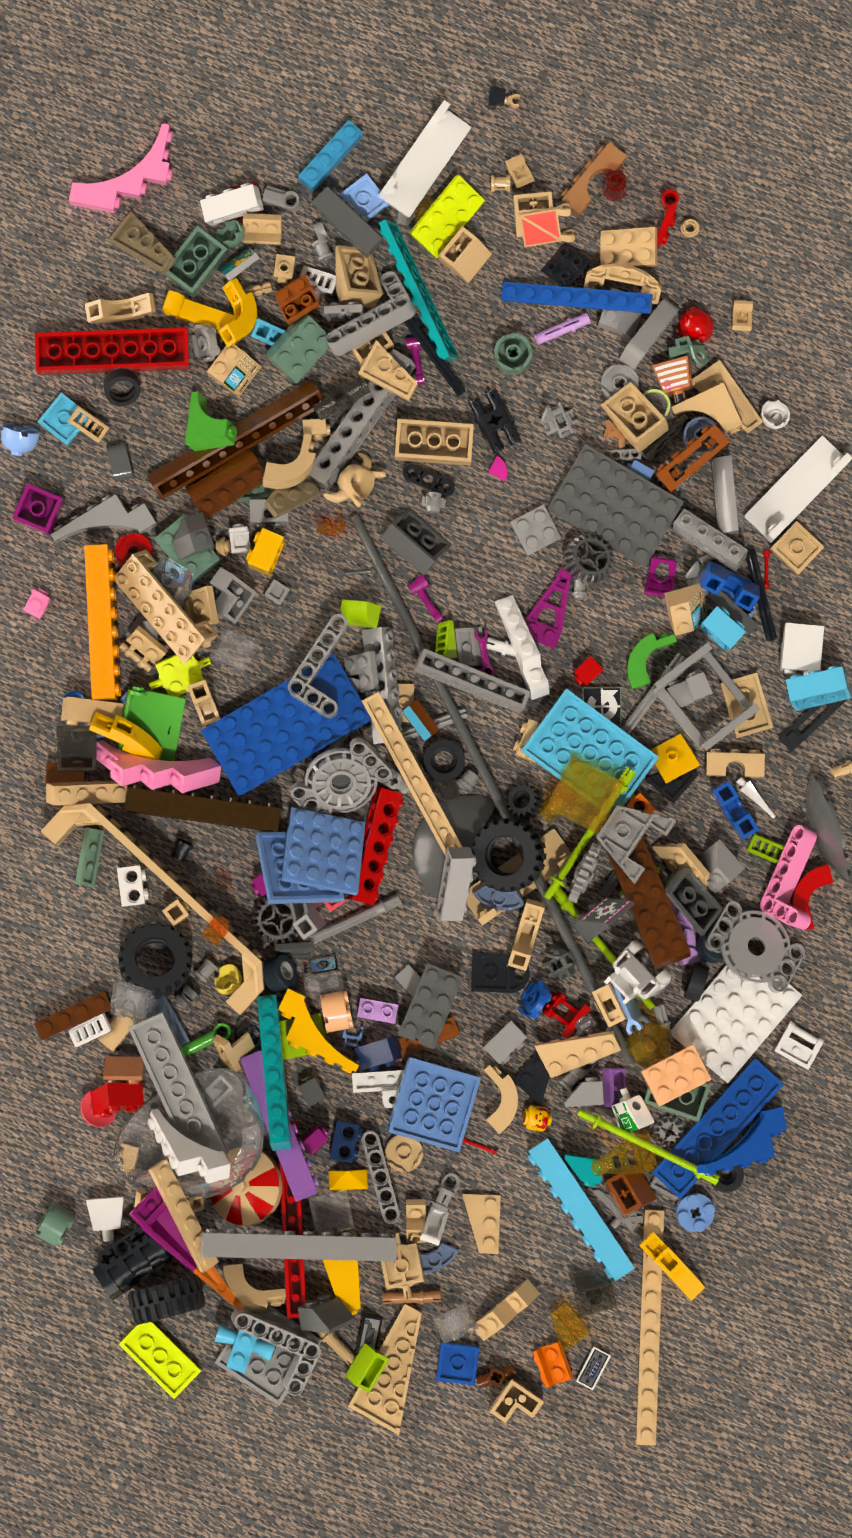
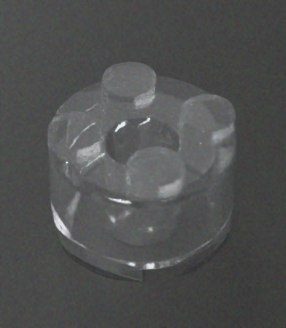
M467 1302L456 1306L454 1309L447 1310L433 1319L444 1344L452 1340L455 1341L463 1337L465 1333H470L479 1328Z

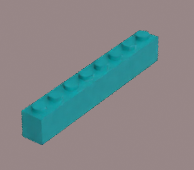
M276 995L257 997L270 1145L272 1151L292 1149L280 1012L278 1010L279 1002Z

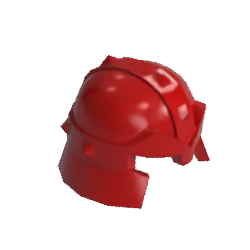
M691 307L681 316L677 330L681 338L689 336L691 342L699 340L703 344L712 336L714 323L709 312L697 307Z

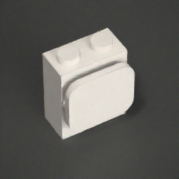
M796 623L784 624L780 655V670H783L784 674L796 675V672H803V675H808L811 671L820 670L824 626Z

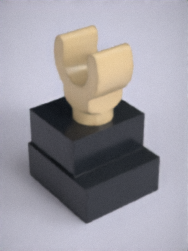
M491 87L488 109L496 110V106L503 107L504 104L517 109L519 104H514L512 100L519 99L520 95L505 96L506 89Z

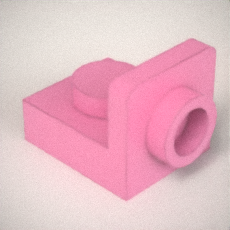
M40 588L37 591L32 589V594L23 611L41 619L51 599L47 597L49 593Z

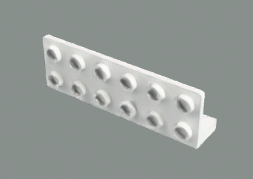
M445 100L378 195V197L408 218L412 215L471 129V126L447 110L450 104Z
M821 436L745 514L744 518L772 543L852 460V457L848 453L845 456L841 454L824 436Z

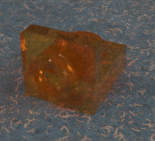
M338 516L337 527L333 526V523L322 522V524H317L316 532L320 535L339 538L340 533H344L346 522H342V516Z
M221 915L219 918L214 916L201 935L215 946H218L231 929L228 926L230 922Z

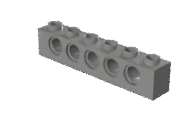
M377 627V629L362 630L364 652L375 651L379 689L368 692V695L370 697L380 692L403 735L392 628ZM371 721L373 744H385L373 721Z
M425 648L419 653L413 670L518 714L524 710L530 694L528 690Z

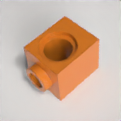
M633 793L627 801L628 804L625 806L634 809V803L641 802L644 806L643 813L651 814L656 810L641 793L637 796Z

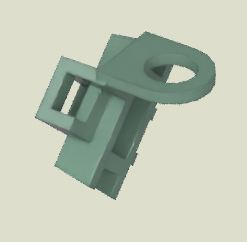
M689 336L675 339L674 347L668 348L669 361L684 356H693L694 361L699 366L707 364L708 359L705 348L699 340L691 342ZM697 354L702 355L703 362L698 359Z

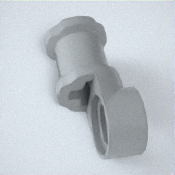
M321 221L313 225L318 240L312 243V247L316 249L319 257L317 259L318 262H324L334 257L333 252H330L328 247V236Z
M449 1173L442 1178V1183L438 1189L440 1192L435 1202H432V1206L445 1212L448 1211L449 1202L455 1196L460 1184V1179L456 1174ZM448 1177H453L456 1180V1185L453 1188L448 1187L445 1183Z

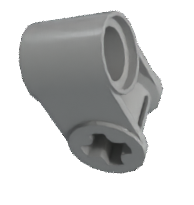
M390 765L392 770L391 779L380 783L402 794H407L410 790L400 771ZM381 769L379 775H386L388 770Z

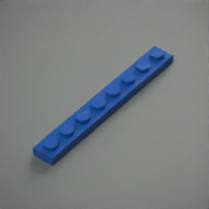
M503 282L501 301L651 314L653 294Z

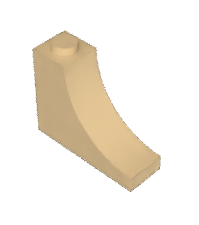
M724 383L671 407L675 415L684 412L706 414L714 418L722 426L726 434L729 432L731 435L741 431L740 427L744 426Z

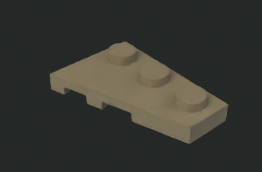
M307 476L295 486L276 489L267 498L264 505L276 519L320 497L321 492L310 477Z

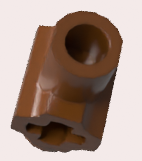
M513 1364L500 1369L496 1366L490 1368V1372L476 1376L479 1388L492 1384L499 1386L502 1385L503 1380L515 1377L516 1373ZM493 1372L502 1375L499 1377V1381H496L495 1378L491 1379Z

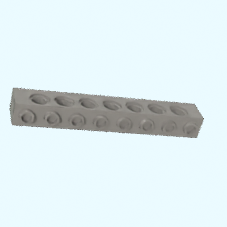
M395 349L389 353L409 375L413 372L415 364L411 359ZM371 381L369 384H366L360 397L353 402L348 414L343 416L338 428L331 433L329 441L320 449L314 467L308 476L330 490L341 471L344 470L396 394L384 388L378 390L380 386ZM374 400L371 405L367 406L370 401ZM363 416L360 421H357L358 417ZM352 431L351 435L346 437V434ZM341 447L338 452H335L336 448ZM330 462L329 466L324 468V465Z

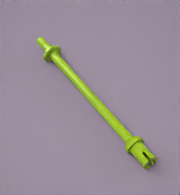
M626 767L618 781L613 783V792L558 875L550 877L553 882L543 897L550 901L559 886L565 887L562 881L619 795L627 792L628 785L636 775L633 770H629Z
M559 886L553 897L561 905L560 908L568 911L577 922L576 917L580 913L574 907V903L568 900L569 897L561 886ZM597 935L592 941L613 965L617 958ZM640 998L649 1010L656 1006L650 998Z
M580 1109L577 1116L592 1122L593 1129L600 1126L694 1172L695 1177L698 1179L702 1178L715 1186L719 1181L718 1178H720L721 1174L705 1176V1173H697L695 1164L601 1119L602 1113L595 1116Z

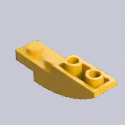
M95 712L89 730L123 744L122 750L133 755L153 760L160 759L162 747L143 729L118 715L112 719Z
M654 1232L639 1244L646 1254L691 1301L705 1288L688 1267Z

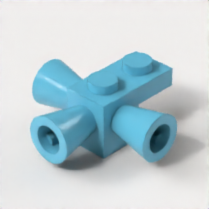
M222 1323L215 1338V1342L234 1345L226 1367L244 1374L252 1352L270 1361L275 1345L269 1342L257 1340V1337L241 1330L237 1333ZM258 1323L254 1330L257 1331L261 1323Z

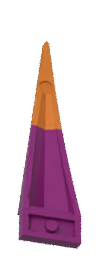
M155 1186L129 1215L142 1227L141 1229L236 1309H244L214 1266L205 1272L199 1271L157 1186Z

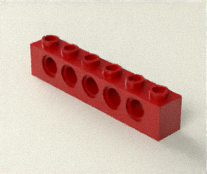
M379 787L376 788L365 825L358 894H347L346 899L373 906L377 901L379 883L382 882L384 876L383 868L388 861V849L393 842V830L398 823V811L403 804L402 793ZM385 805L389 808L387 814L383 811ZM382 823L383 826H384V829H383V831L380 833L378 828H379V825ZM378 842L379 848L375 852L374 844ZM371 861L374 862V867L372 870L369 869V863ZM368 879L369 886L365 889L364 882Z

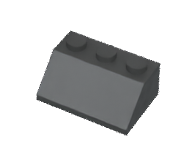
M410 508L393 521L381 537L388 546L393 548L422 575H425L452 546L450 542Z
M688 867L673 871L664 883L665 894L697 932L703 936L723 908Z

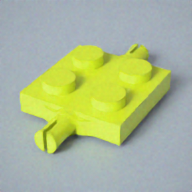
M175 654L155 663L159 679L149 683L151 690L163 686L168 695L179 696L188 692L187 686L204 680L201 668L211 664L209 657L197 661L192 656L187 663H183Z

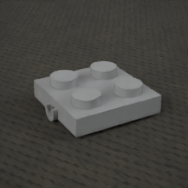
M349 302L348 305L329 303V306H324V314L328 322L348 323L366 313L363 305L359 304V302Z
M544 504L510 522L516 534L515 538L518 543H521L527 556L561 539L555 527L556 523L550 517Z

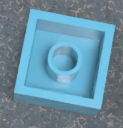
M717 606L699 628L728 653L746 631L743 630L745 627L738 620L734 622L729 617L730 613L725 608Z

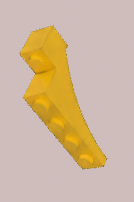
M288 989L278 1009L282 1011L280 1015L290 1020L292 1017H295L286 1037V1040H289L288 1045L297 1049L301 1046L307 1049L305 1053L314 1057L318 1054L324 1057L323 1061L330 1065L337 1063L341 1065V1070L347 1073L356 1072L359 1064L338 1052L320 1033L307 1009L306 997Z

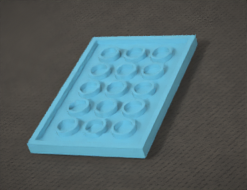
M568 689L564 690L521 749V752L600 810L614 790L613 783L618 781L625 768L628 767L629 770H633L636 775L628 785L627 792L619 795L607 813L609 817L617 805H625L659 758Z

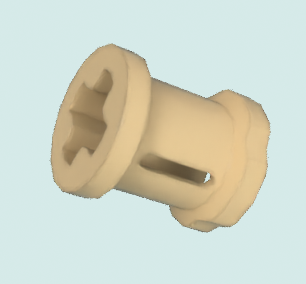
M491 175V192L495 190L510 192V175H507V177Z

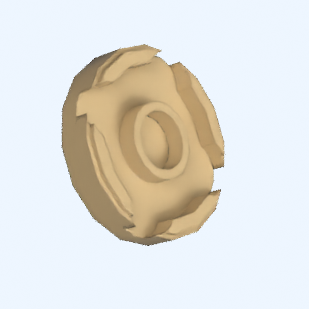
M396 1135L387 1143L385 1158L388 1165L394 1170L410 1172L421 1163L423 1147L420 1141Z

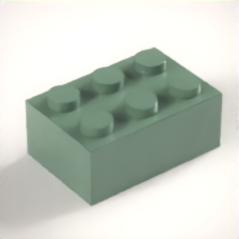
M197 226L173 256L176 261L164 276L194 298L229 254L228 249Z
M306 314L293 322L264 356L290 381L298 383L329 348L326 342L328 334Z
M183 515L154 539L169 559L185 571V578L187 571L186 580H188V574L191 575L190 582L192 586L217 566L221 560L213 550L178 560L172 542L184 518H186Z
M704 1083L660 1107L647 1086L643 1101L645 1104L699 1122L711 1085Z

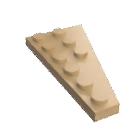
M406 1303L379 1349V1352L390 1360L370 1393L358 1387L348 1405L351 1409L397 1435L400 1432L422 1312Z

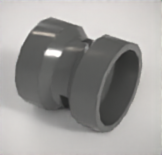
M188 984L183 987V991L174 997L186 1011L191 1008V1004L200 998Z

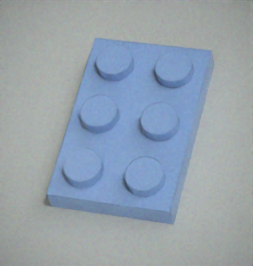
M367 173L340 193V199L344 202L348 201L355 208L354 212L358 216L362 214L368 221L389 206L387 202L378 197L381 191Z

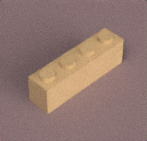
M114 780L46 783V802L52 805L126 802L127 785L121 786Z

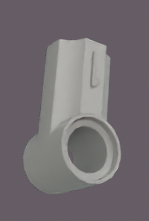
M267 186L264 190L263 203L281 207L290 212H296L301 207V200L297 193L293 191L287 192ZM289 199H297L294 205L290 206L287 204Z

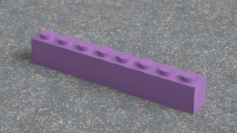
M262 1050L240 1058V1061L269 1133ZM290 1123L292 1149L277 1150L276 1153L295 1202L317 1194L316 1187L319 1184L316 1176H311L309 1169H312L309 1158L304 1159L302 1154L305 1151L302 1141H297L295 1135L298 1134L295 1123Z

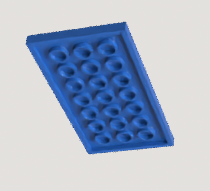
M334 654L329 656L311 684L312 687L337 703L338 714L334 718H325L292 697L288 690V684L292 679L290 678L201 730L239 797L372 721L363 702ZM311 668L302 671V674L306 677L311 676L313 673ZM300 684L292 686V691L295 693L302 690ZM311 694L308 697V701L315 703L318 701V696ZM328 704L325 706L324 711L332 713L335 707Z

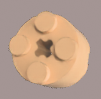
M347 991L320 995L327 1033L354 1027Z

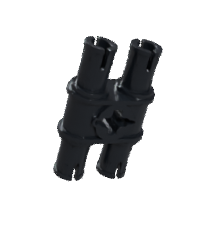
M494 389L491 393L485 394L492 407L491 412H485L479 398L474 399L475 401L471 400L468 402V405L476 417L474 422L478 424L483 434L482 438L487 439L493 454H496L498 450L500 452L504 449L497 436L498 431H504L510 446L514 445L515 441L516 443L520 442L521 438L514 427L515 421L512 420L507 410V405L502 404L496 389ZM493 417L495 420L500 419L498 425L494 423L489 424Z

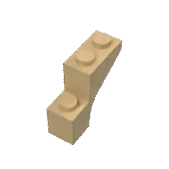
M527 1279L476 1321L472 1328L485 1341L505 1327L519 1312L528 1307L540 1293Z

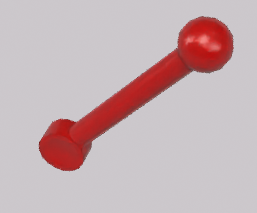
M769 550L763 552L765 557L764 587L766 590L770 588L768 583V559L771 553Z
M464 1137L462 1144L467 1143L477 1148L488 1151L490 1153L497 1154L496 1150L480 1145L473 1141L467 1140L466 1137Z

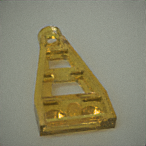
M648 1131L636 1134V1136L651 1143ZM624 1140L600 1159L593 1161L592 1171L597 1176L603 1174H644L653 1171L657 1166V1162L653 1152L631 1141ZM631 1147L634 1151L636 1165H630L627 1159L626 1151ZM616 1155L619 1156L621 1167L615 1168L612 1159Z

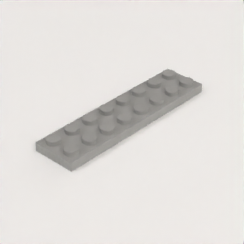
M165 1012L128 1027L173 1127L188 1139L204 1147L219 1152L223 1151L225 1155L228 1154L226 1145Z

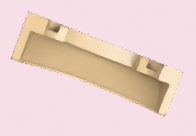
M606 264L593 268L586 274L584 288L594 289L597 284L604 286L605 279L642 286L641 293L653 294L652 304L658 305L662 287L655 278L637 267L624 264Z

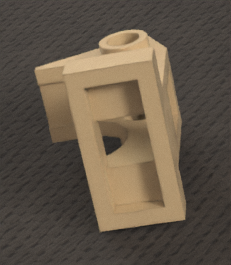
M611 983L592 992L608 1027L627 1019ZM604 1001L606 1002L610 1012L607 1011L603 1003ZM594 1002V1004H595V1006H596V1008H597V1010H598V1012H599V1014H600V1016H601V1019L604 1020L603 1017H602V1015H601V1013H600V1011H599V1009H598V1007H597V1005H596V1003Z

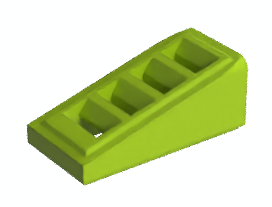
M453 620L438 623L435 653L449 659L458 658Z
M754 833L747 851L778 864L779 860L776 857L780 849L784 850L785 846ZM758 840H761L758 851L754 850ZM765 843H767L769 845L766 849L765 854H763L761 852L764 848ZM774 846V847H776V849H775V851H774V853H773V856L770 857V856H769L770 851H771L772 847Z

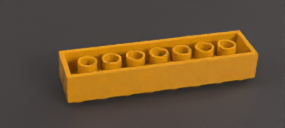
M107 544L84 546L92 699L107 702L118 701V696H122L121 685L117 682V677H121V670L116 662V658H120V650L115 642V639H119V631L114 620H118V612L113 602L117 601V592L113 587L116 573L112 568V563H115V554Z

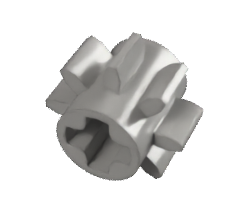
M428 492L426 497L422 496L421 506L426 507V512L440 513L441 508L445 509L446 499L441 498V493Z

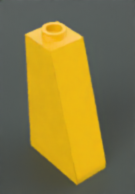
M323 1260L335 1296L342 1301L352 1315L357 1314L358 1309H361L358 1261Z

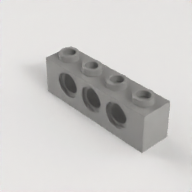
M683 509L673 523V532L734 572L738 570L747 557L748 550L686 509Z

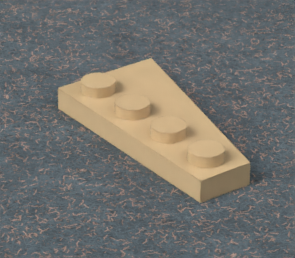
M720 360L692 379L693 387L700 393L724 383L744 425L741 428L745 432L749 433L763 423Z
M614 1031L589 1034L587 1037L580 1038L578 1036L570 1037V1039L560 1041L556 1039L547 1043L536 1042L534 1045L551 1078L621 1051V1045Z

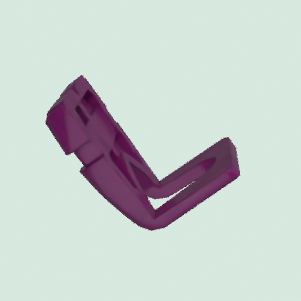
M652 557L644 589L645 595H659L665 598L664 593L674 591L676 560ZM666 563L669 566V576L660 581L654 572L658 564Z

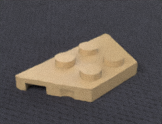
M657 842L652 847L670 871L673 872L688 867L707 889V880L710 873L685 843L661 845L660 842Z

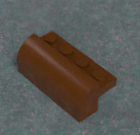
M249 448L186 488L185 491L199 512H203L205 520H208L262 485L265 471Z

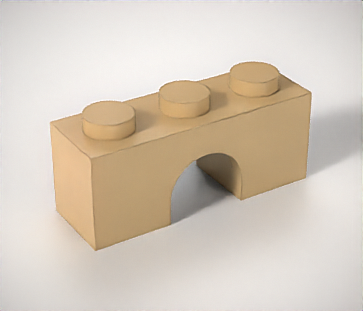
M710 749V752L706 753L705 776L725 777L727 765L731 762H737L743 767L744 778L764 777L765 754H760V750H749V753H741V750L731 749L729 753H722V749Z

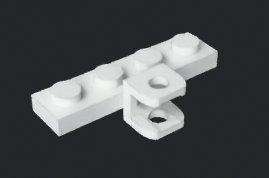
M404 1070L352 1073L353 1093L382 1091L384 1107L393 1108L394 1103H389V1098L394 1096L396 1099Z

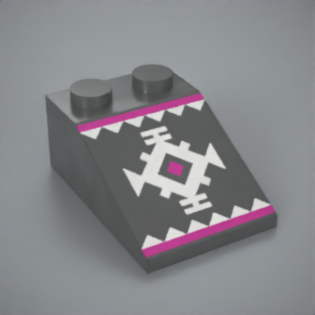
M604 898L600 902L595 900L588 906L591 910L587 913L585 911L580 913L576 917L578 921L572 926L588 943L612 925L635 903L629 900Z

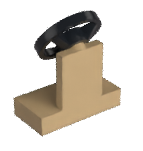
M245 1024L238 1027L234 1033L236 1042L232 1045L218 1034L212 1038L223 1065L235 1073L241 1069L238 1062L240 1058L248 1054L255 1048L254 1045L261 1040L260 1029L256 1025ZM248 1028V1031L244 1032L242 1036L237 1037L240 1030ZM252 1029L258 1031L259 1037L257 1039L254 1038V1034L251 1032Z

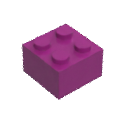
M27 483L12 519L19 524L50 536L65 501L59 496Z

